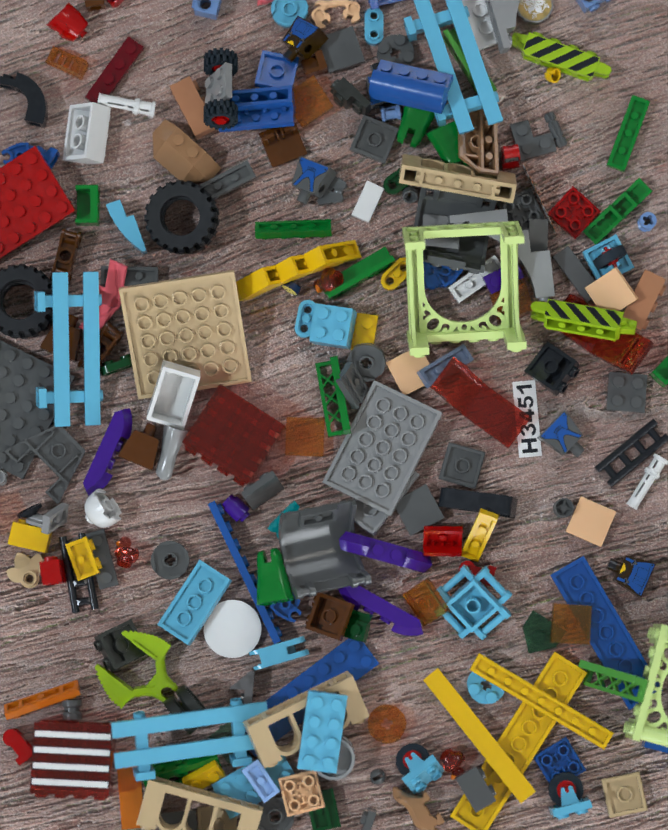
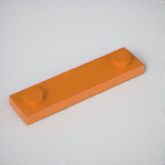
M74 680L4 705L6 720L19 718L23 714L67 699L72 700L81 695L80 684L78 680Z

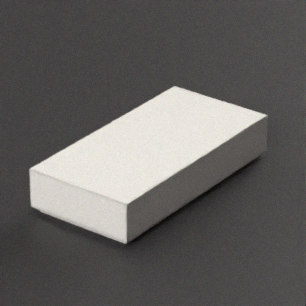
M367 181L351 216L369 223L384 188Z

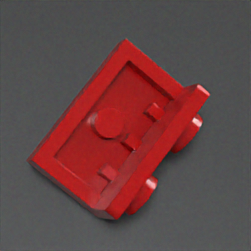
M424 526L423 555L432 557H461L462 526Z

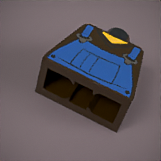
M297 16L283 38V43L288 47L283 57L290 63L298 55L304 59H309L329 38L318 26Z
M625 555L621 562L610 558L606 569L616 573L613 578L614 582L640 598L644 593L656 563Z

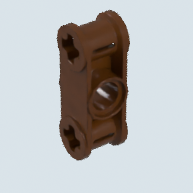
M67 228L62 229L55 262L50 273L51 281L52 272H68V285L70 284L78 248L82 240V232L76 233L68 231ZM64 252H70L71 254L68 261H62V254Z
M110 321L104 325L99 334L100 344H104L106 347L105 352L100 354V368L125 333L123 330L119 331L112 326ZM84 356L79 361L77 367L84 368Z

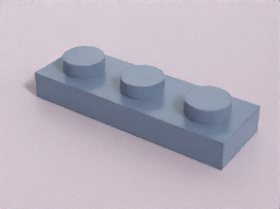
M462 344L422 368L417 374L425 387L429 388L474 359L466 346Z

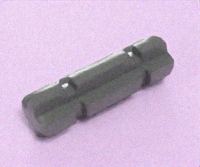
M554 112L545 114L544 119L548 123L553 138L556 139L557 147L562 148L566 146L567 140L563 137L558 121L555 120Z

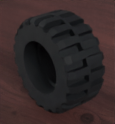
M176 180L173 183L170 181L165 183L164 187H158L156 189L157 192L150 196V203L146 204L145 207L147 213L144 215V221L147 223L146 229L150 233L152 240L163 249L179 255L193 254L194 251L204 249L203 247L206 244L209 245L212 242L211 238L216 236V228L220 222L218 219L220 214L216 206L217 203L210 193L194 182ZM178 200H188L194 203L199 210V223L187 235L172 233L165 223L167 209Z
M13 264L9 265L5 270L3 268L0 269V332L14 339H28L30 336H39L38 333L41 331L45 332L48 329L47 326L53 323L52 307H45L46 312L34 311L32 315L24 319L12 318L4 309L5 295L11 288L17 285L25 284L32 287L35 291H44L45 295H52L51 280L41 270L39 271L31 265L29 267L25 264H19V266Z

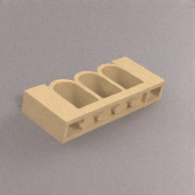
M402 155L399 171V183L508 203L514 202L517 187L515 173L499 171L498 175L483 174L470 166L459 163H445L414 155Z
M348 671L309 689L330 693L336 692L348 696L343 729L347 727L349 722L352 725L360 724L365 721V718L369 717L356 682ZM308 690L243 721L257 757L264 768L277 765L282 760L281 755H293L299 750L302 733L298 728L293 713L306 707ZM287 716L293 729V739L286 746H277L268 725Z
M156 777V779L148 780L136 825H140V828L144 830H155L156 826L160 830H192L188 825L187 818L192 800L215 806L210 825L206 830H214L218 808L241 814L237 830H258L264 806ZM166 793L188 799L183 819L177 824H168L162 819L161 809Z

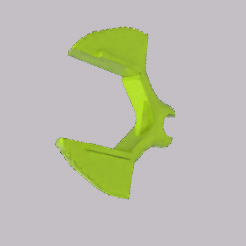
M123 631L121 633L123 636L155 660L156 674L147 685L132 688L103 665L96 664V675L99 676L97 678L101 681L100 683L104 691L109 695L108 697L111 698V701H114V704L120 706L121 709L126 703L136 697L150 696L164 702L167 697L162 693L163 688L169 687L175 692L178 690L177 684L171 680L166 671L165 658L171 643L165 642V640L158 638V636L154 637V635L142 634V632L138 633L137 631Z

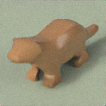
M397 786L392 788L393 798L407 809L413 825L417 829L438 830L435 826L442 825L445 822L439 812L436 813V817L430 814L425 803L431 799L426 791L423 792L422 796H416L402 791Z

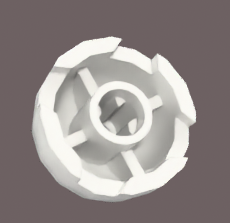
M96 489L85 502V518L90 524L101 528L110 527L121 520L119 517L122 514L121 510L113 498L109 500L104 495L106 493L105 490Z

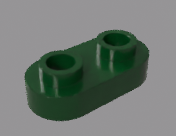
M400 168L384 180L383 188L389 195H397L410 186L399 183ZM391 183H394L396 185V188L391 189L389 185Z
M130 354L121 356V360L117 362L110 360L103 363V367L100 368L102 376H108L132 367Z

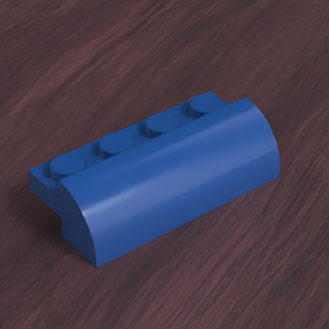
M380 60L377 69L373 70L371 75L369 97L370 99L442 114L448 100L447 94L453 82V75Z
M292 85L232 90L230 102L233 101L237 104L238 123L234 127L231 126L230 129L225 127V130H222V128L218 130L219 132L295 126L294 114L296 110Z

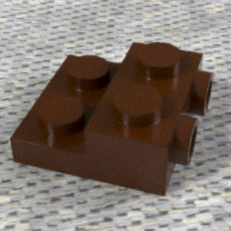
M319 592L313 598V607L311 613L306 618L305 629L342 641L354 604Z

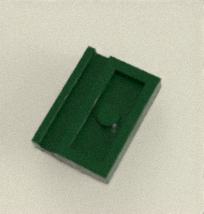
M353 610L344 637L366 643L371 625L370 620L373 615Z
M333 788L321 790L325 808L309 811L312 829L329 830L341 827Z

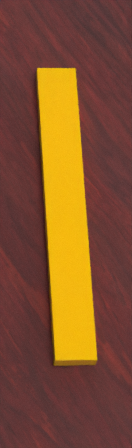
M478 653L469 669L605 750L614 734L612 731Z
M439 668L423 679L517 800L522 803L534 794L536 790Z

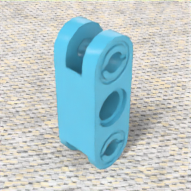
M305 636L250 651V656L259 654L261 664L253 667L254 671L309 655L308 649L296 652L294 646L295 644L305 642Z

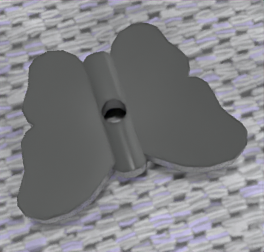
M336 176L323 197L318 198L317 204L323 206L331 205L332 203H342L344 201V190L348 186L347 183Z

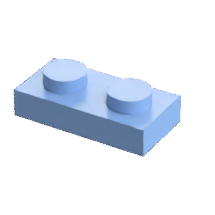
M258 759L241 770L264 803L280 792Z

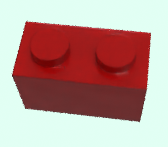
M50 556L45 557L44 561L39 562L42 585L50 586L67 583L63 560Z

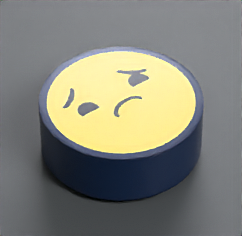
M293 281L281 285L284 290L295 296L301 291L300 286Z

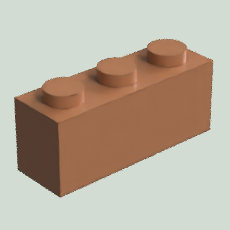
M190 76L169 86L196 140L216 130L215 127L209 128V126H206L203 121L205 97H200L198 93L200 88L196 80L192 81Z
M646 269L642 272L634 289L638 299L626 306L623 311L624 318L637 321L636 332L638 333L642 329H646L650 321L647 317L650 312L654 313L658 305L656 299L658 295L662 296L666 285H664L666 279Z

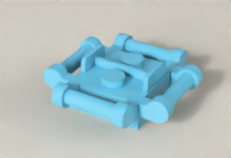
M463 565L453 578L445 585L439 586L436 589L438 595L445 602L438 606L435 611L450 623L461 639L470 632H474L481 640H484L493 628L504 619L512 616L510 611L502 605L512 596V593L506 590L491 575L487 566L474 575L466 565ZM466 577L469 581L450 596L447 592ZM484 577L501 597L496 599L480 580ZM449 608L466 627H463L447 609ZM495 612H499V614L495 618H493L488 624H486L483 628L479 627Z

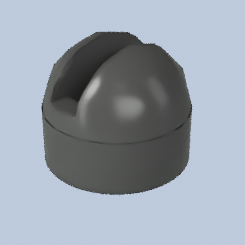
M406 187L402 193L403 200L406 203L415 202L418 198L417 190L414 187Z
M374 769L370 773L371 782L376 785L382 784L385 781L384 771ZM382 774L381 778L374 781V777Z

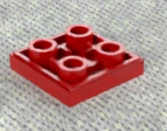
M572 186L547 214L573 239H576L601 211Z

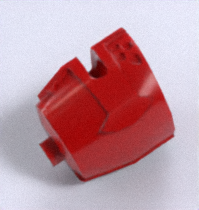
M68 3L46 25L53 31H57L60 37L74 42L79 36L83 38L86 35L85 29L88 26V22L76 8Z

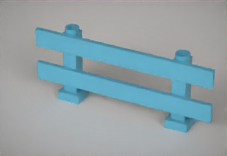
M413 0L419 19L412 20L411 16L404 18V27L409 42L417 40L418 34L425 33L437 71L453 75V82L447 94L449 104L445 105L442 114L434 113L438 127L445 126L446 120L454 118L459 135L474 131L469 113L483 109L489 126L503 122V117L497 103L499 102L497 91L493 92L468 17H470L468 7L463 6L462 0H445L448 10L434 14L430 0ZM453 24L478 94L466 99L463 98L439 29Z
M98 271L83 272V294H68V272H52V295H45L44 291H34V310L46 312L45 307H52L54 391H47L45 387H36V406L38 408H47V404H54V427L70 426V403L84 402L85 426L101 425L100 401H103V390H100L99 306L102 305V295L99 294ZM69 307H83L84 390H70Z
M232 698L229 702L230 706L153 717H146L144 711H136L133 713V719L111 722L113 739L129 736L135 737L136 750L113 753L115 769L137 766L133 768L135 780L156 779L155 770L150 764L232 752L233 754H229V761L233 767L247 766L252 763V757L247 750H253L254 747L248 734H245L243 721L266 711L267 701L243 704L241 698ZM231 722L232 736L151 748L148 745V734Z

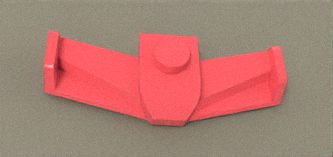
M110 259L105 287L99 285V294L102 295V305L99 306V331L121 305L119 287H124L128 267L113 259ZM82 322L81 325L78 327V328H80V329H82V330H83V322Z

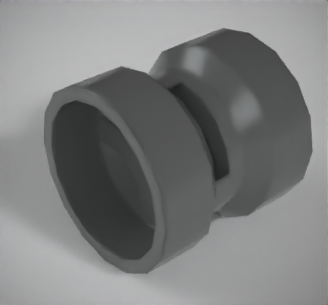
M561 498L553 505L554 514L560 518L570 516L574 510L572 501L567 498Z
M82 700L62 701V706L65 710L62 714L63 720L82 719V713L79 711L82 706Z

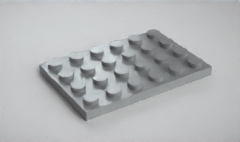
M374 380L350 426L351 434L345 436L322 483L391 517L443 413Z

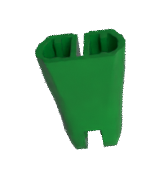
M404 106L397 133V142L403 144L407 133L413 134L410 147L415 149L421 143L434 120V112Z
M455 121L426 134L443 162L457 163L461 161L463 165L469 166L458 158V129Z
M278 548L270 550L272 562L267 561V555L264 550L258 551L257 606H267L277 602L282 603L294 600L283 558Z

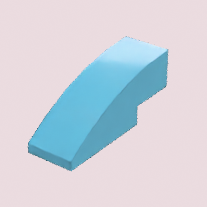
M121 200L106 204L111 218L123 236L143 254H147L148 252L135 216H126Z

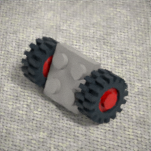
M213 48V51L208 50V53L206 52L204 56V72L209 77L205 81L206 97L203 121L209 128L215 127L216 130L219 128L225 130V127L230 129L231 126L234 127L238 123L237 104L233 101L230 102L232 98V76L238 72V57L233 50L229 52L227 48L226 50H223V48H220V50Z

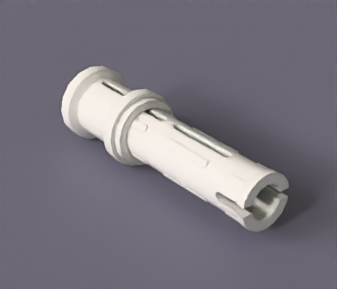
M99 93L97 102L104 106L133 111L134 115H148L150 118L154 116L156 101L151 103L141 101L140 98L131 100Z
M655 453L650 465L644 469L645 475L626 503L635 510L638 509L654 480L660 478V473L664 466L668 465L666 459Z

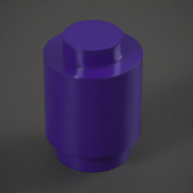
M233 494L222 504L224 511L236 522L239 520L244 522L250 515L248 512L250 508Z

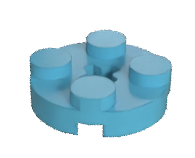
M474 672L469 674L467 688L470 696L475 701L481 704H492L503 696L505 691L491 682L489 683L492 685L491 688L483 690L481 682L486 681V679Z

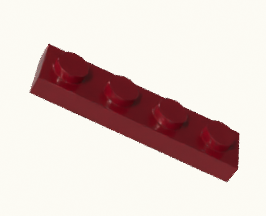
M128 36L86 94L85 99L89 102L97 103L99 93L111 95L142 53L144 47Z

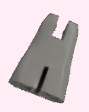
M164 425L161 453L156 468V474L162 480L170 479L173 474L177 454L188 434V431L185 429L181 430Z

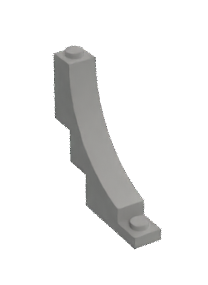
M485 0L500 54L507 53L512 45V38L508 33H512L516 27V16L520 0Z
M507 209L450 215L448 216V221L453 224H465L466 221H468V224L508 221ZM528 229L522 230L524 244H518V260L528 275L533 297L539 298V301H548L550 296H555L550 250L531 252ZM500 234L485 235L500 243Z

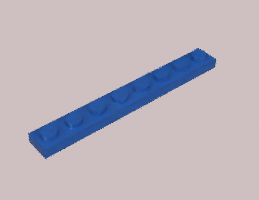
M213 501L208 506L273 643L276 644L281 641L280 637L283 634L279 626H274L272 619L275 617L271 609H266L265 606H257V588L255 586L257 579L254 573L250 574L247 569L250 566L246 556H241L239 549H241L240 543L237 538L233 539L230 533L233 529L229 520L225 522L222 516L225 512L221 503L216 504Z

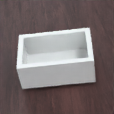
M163 360L146 420L184 430L201 377L200 370Z

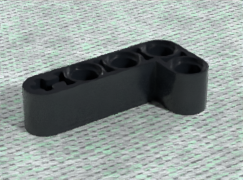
M441 487L438 507L479 512L480 508L502 517L515 518L518 499L506 495Z

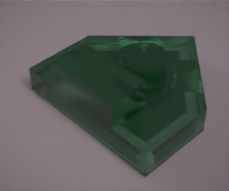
M533 610L522 626L528 653L556 648L566 632Z

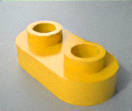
M405 257L399 258L381 276V285L385 290H395L407 278L406 271L400 270L401 265L406 266ZM389 278L393 279L394 283L391 285H389L386 282V280Z

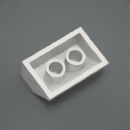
M95 102L70 105L62 161L83 164L104 163L110 107Z

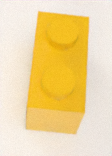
M19 519L18 523H12L7 544L48 553L53 532L48 535L41 533L42 528L30 526V524L26 523V520Z

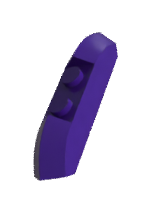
M130 408L115 412L83 481L88 496L96 489L105 488L113 476L107 473L108 469L112 470L116 459L113 458L116 452H120L123 446L122 438L128 440L131 435L132 414Z
M347 531L339 538L342 551L425 573L433 566L430 556H424L423 552Z
M351 586L338 588L343 599L354 604V610L358 611L360 605H363L365 612L371 615L374 612L381 616L380 620L388 625L393 622L394 625L391 631L407 636L423 634L418 618L363 587L351 588Z

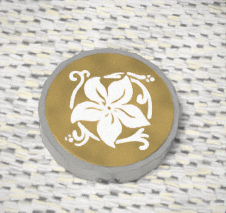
M520 0L517 14L526 23L540 24L551 15L553 0Z

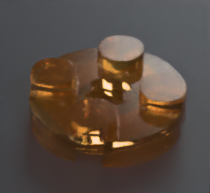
M383 704L376 707L370 713L367 726L370 735L375 740L384 744H390L398 741L404 734L406 719L403 712L396 706ZM385 718L388 721H392L390 729L381 726Z

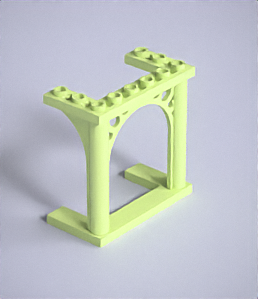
M518 221L402 227L406 254L409 330L406 332L410 356L422 358L425 355H429V342L437 345L447 341L450 343H460L464 340L479 342L482 339L498 341L499 338H504L507 350L511 352H520L522 349H527V341L519 321L518 244H524V234ZM500 234L501 289L494 306L483 316L470 321H453L439 315L430 306L425 295L423 265L425 239ZM503 306L502 312L504 311V315L497 311L498 307ZM424 311H429L430 315L426 316ZM491 315L498 316L501 319V324H491L489 317ZM436 318L439 320L437 327L434 329L427 328V323L431 319ZM480 322H486L487 326H485V325L479 326V323H480ZM443 324H448V325H449V328H447V327L442 328V325H443Z
M653 624V627H649L647 638H649V643L654 644V646L649 648V665H645L643 677L649 680L643 702H639V704L634 706L633 715H635V719L629 718L628 721H625L623 732L625 733L624 737L639 742L643 740L668 747V718L661 702L662 685L668 674V660L664 654L665 649L668 648V625ZM661 659L667 664L665 670L660 669L662 667ZM655 682H659L660 686L655 687ZM653 699L656 700V701H657L656 707H654V708H649V707L653 704V702H651V701H652ZM654 711L659 712L661 715L660 719L655 723H649L647 720L648 715ZM663 722L667 724V729H664L662 726L661 729L657 728Z

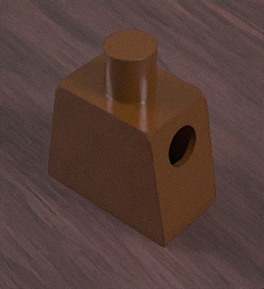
M69 314V360L77 362L83 332L75 328L79 318ZM53 326L40 346L42 350L52 354Z
M147 423L143 433L134 430L118 456L154 471L161 443L159 439L154 438L157 426Z

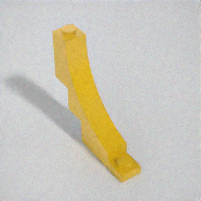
M356 240L321 245L305 254L291 256L276 265L256 270L236 281L239 302L253 299L271 289L301 277L336 267L344 262L360 259L362 256Z

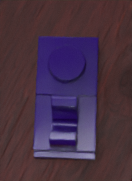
M518 265V279L520 280L525 276ZM501 268L482 277L490 294L501 289Z

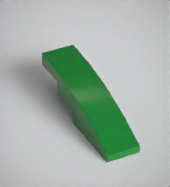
M639 177L583 232L595 245L598 244L653 190Z

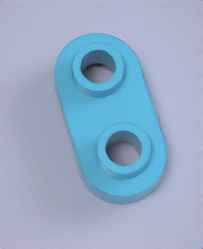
M369 8L365 12V41L371 46H377L383 40V13L379 8L373 10ZM372 14H376L378 17L376 19H372L370 16ZM375 32L378 36L373 38L371 33Z
M304 300L298 307L295 332L301 338L310 337L316 305L312 300ZM310 307L312 311L311 313H305L304 309ZM307 326L308 330L306 332H302L301 327Z

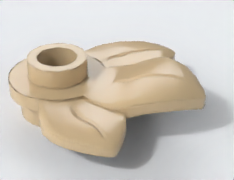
M18 552L14 559L15 568L6 570L9 579L15 583H21L26 588L36 587L40 581L39 574L41 573L39 562H42L43 558L38 553L30 559L27 555ZM32 575L34 579L29 583L27 577Z

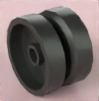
M185 684L176 691L177 696L182 701L181 703L174 696H170L163 702L170 714L206 709ZM198 727L186 728L184 730L191 735Z

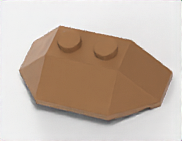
M483 109L469 113L474 131L461 135L458 132V158L479 173L498 175V123L489 126Z
M165 119L153 132V158L178 180L204 183L214 178L222 169L204 149Z

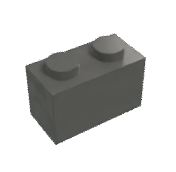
M474 765L455 777L476 813L496 801L494 796L497 794L492 785L487 786L484 781L487 777L481 767L477 769Z

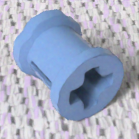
M398 104L388 107L380 106L382 122L391 119L401 120L400 106Z
M651 212L643 213L637 221L638 229L642 232L651 231L656 225V216ZM649 219V224L647 226L644 225L645 220Z

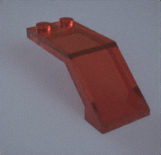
M571 293L564 300V302L589 306L583 299ZM558 331L591 355L630 375H633L654 345L651 340L637 333L635 335L620 334L618 340L611 341Z
M454 356L430 387L462 416L508 449L531 419L529 415L487 386L469 370L468 366Z

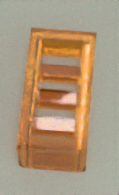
M54 46L45 61L47 65L79 80H82L89 66V63L84 59ZM58 53H59L60 56H59L57 62L54 63V61H55V59H56V57H57V55H58ZM67 57L63 66H61L64 58Z

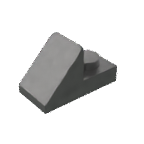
M250 671L229 688L245 690V694L241 693L240 697L243 704L252 703L255 671Z

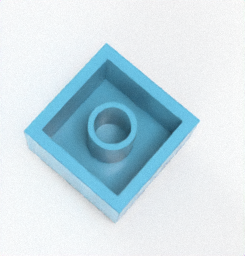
M316 303L309 341L315 345L351 350L357 312L352 308Z

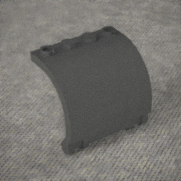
M421 187L414 227L422 226L423 214L450 216L495 210L497 200ZM426 190H428V191H433L434 193H433V194L426 193ZM483 201L490 202V205H488V204H482V202H483ZM485 235L460 237L458 253L423 249V262L430 263V265L435 267L448 266L456 271L464 269L472 274L484 273L489 237Z
M355 500L324 504L318 507L305 508L293 512L288 511L280 514L279 547L291 590L296 600L303 599V596H316V593L348 586L355 588L360 584L370 585L372 583L371 576L365 570L360 556L340 549L339 538L345 531L355 533L354 519L357 507Z

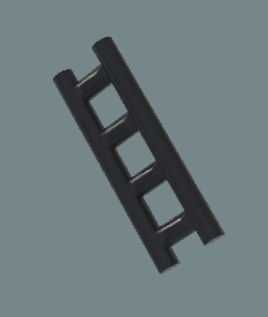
M654 419L649 421L594 467L598 473L604 469L611 479L607 481V484L611 488L668 441L666 433L660 436L655 431L654 427L658 423ZM648 433L655 442L646 449L639 440ZM633 445L640 455L631 461L624 452ZM619 457L625 467L616 473L610 464Z
M79 533L78 538L85 537L86 533ZM67 536L59 537L72 613L80 612L79 606L89 604L91 605V610L99 609L93 576L80 581L74 580L73 566L65 544L73 541L67 542ZM87 585L89 597L78 599L76 587Z

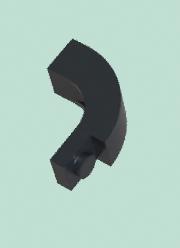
M17 72L15 79L8 74L0 76V88L20 92L27 98L28 107L24 119L28 125L46 128L48 105L44 94L35 81Z

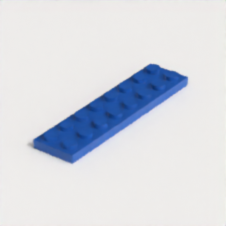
M582 556L551 574L553 582L604 667L645 679L643 671L645 665L648 664L585 557ZM624 681L618 685L620 692L626 688ZM655 682V687H659V683ZM639 685L632 689L634 697H637ZM621 697L628 710L634 708L635 704H639L637 701Z
M348 638L266 700L267 710L345 671H348L356 682L376 667L379 662L364 642ZM305 708L293 713L297 725L304 721ZM287 716L268 725L275 742L292 730ZM250 750L254 757H256L257 754L255 750Z

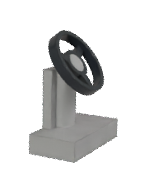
M62 502L42 515L37 513L42 507V504L38 503L17 514L18 518H27L26 523L42 528L41 533L48 535L67 522L69 504Z

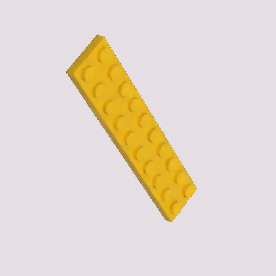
M554 651L533 685L567 705L587 672ZM522 701L497 740V743L520 772L524 774L556 721ZM486 759L481 765L487 777L484 781L487 786L491 784L497 794L494 796L496 801L476 813L466 795L463 794L450 814V817L470 830H488L512 793Z

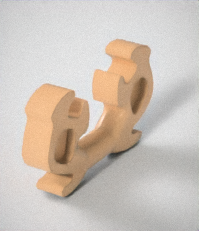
M319 0L315 2V6L319 7L314 9L311 14L314 24L321 30H324L326 25L322 23L325 21L330 23L331 21L329 13H325L327 9L338 6L345 7L346 9L343 10L344 20H347L348 16L352 17L351 24H355L360 21V5L355 1Z

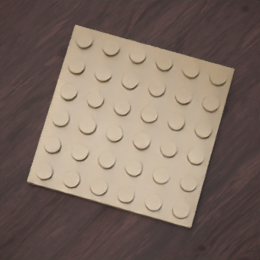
M234 270L119 287L138 400L152 398L163 360L200 370L201 377L197 390L252 382Z

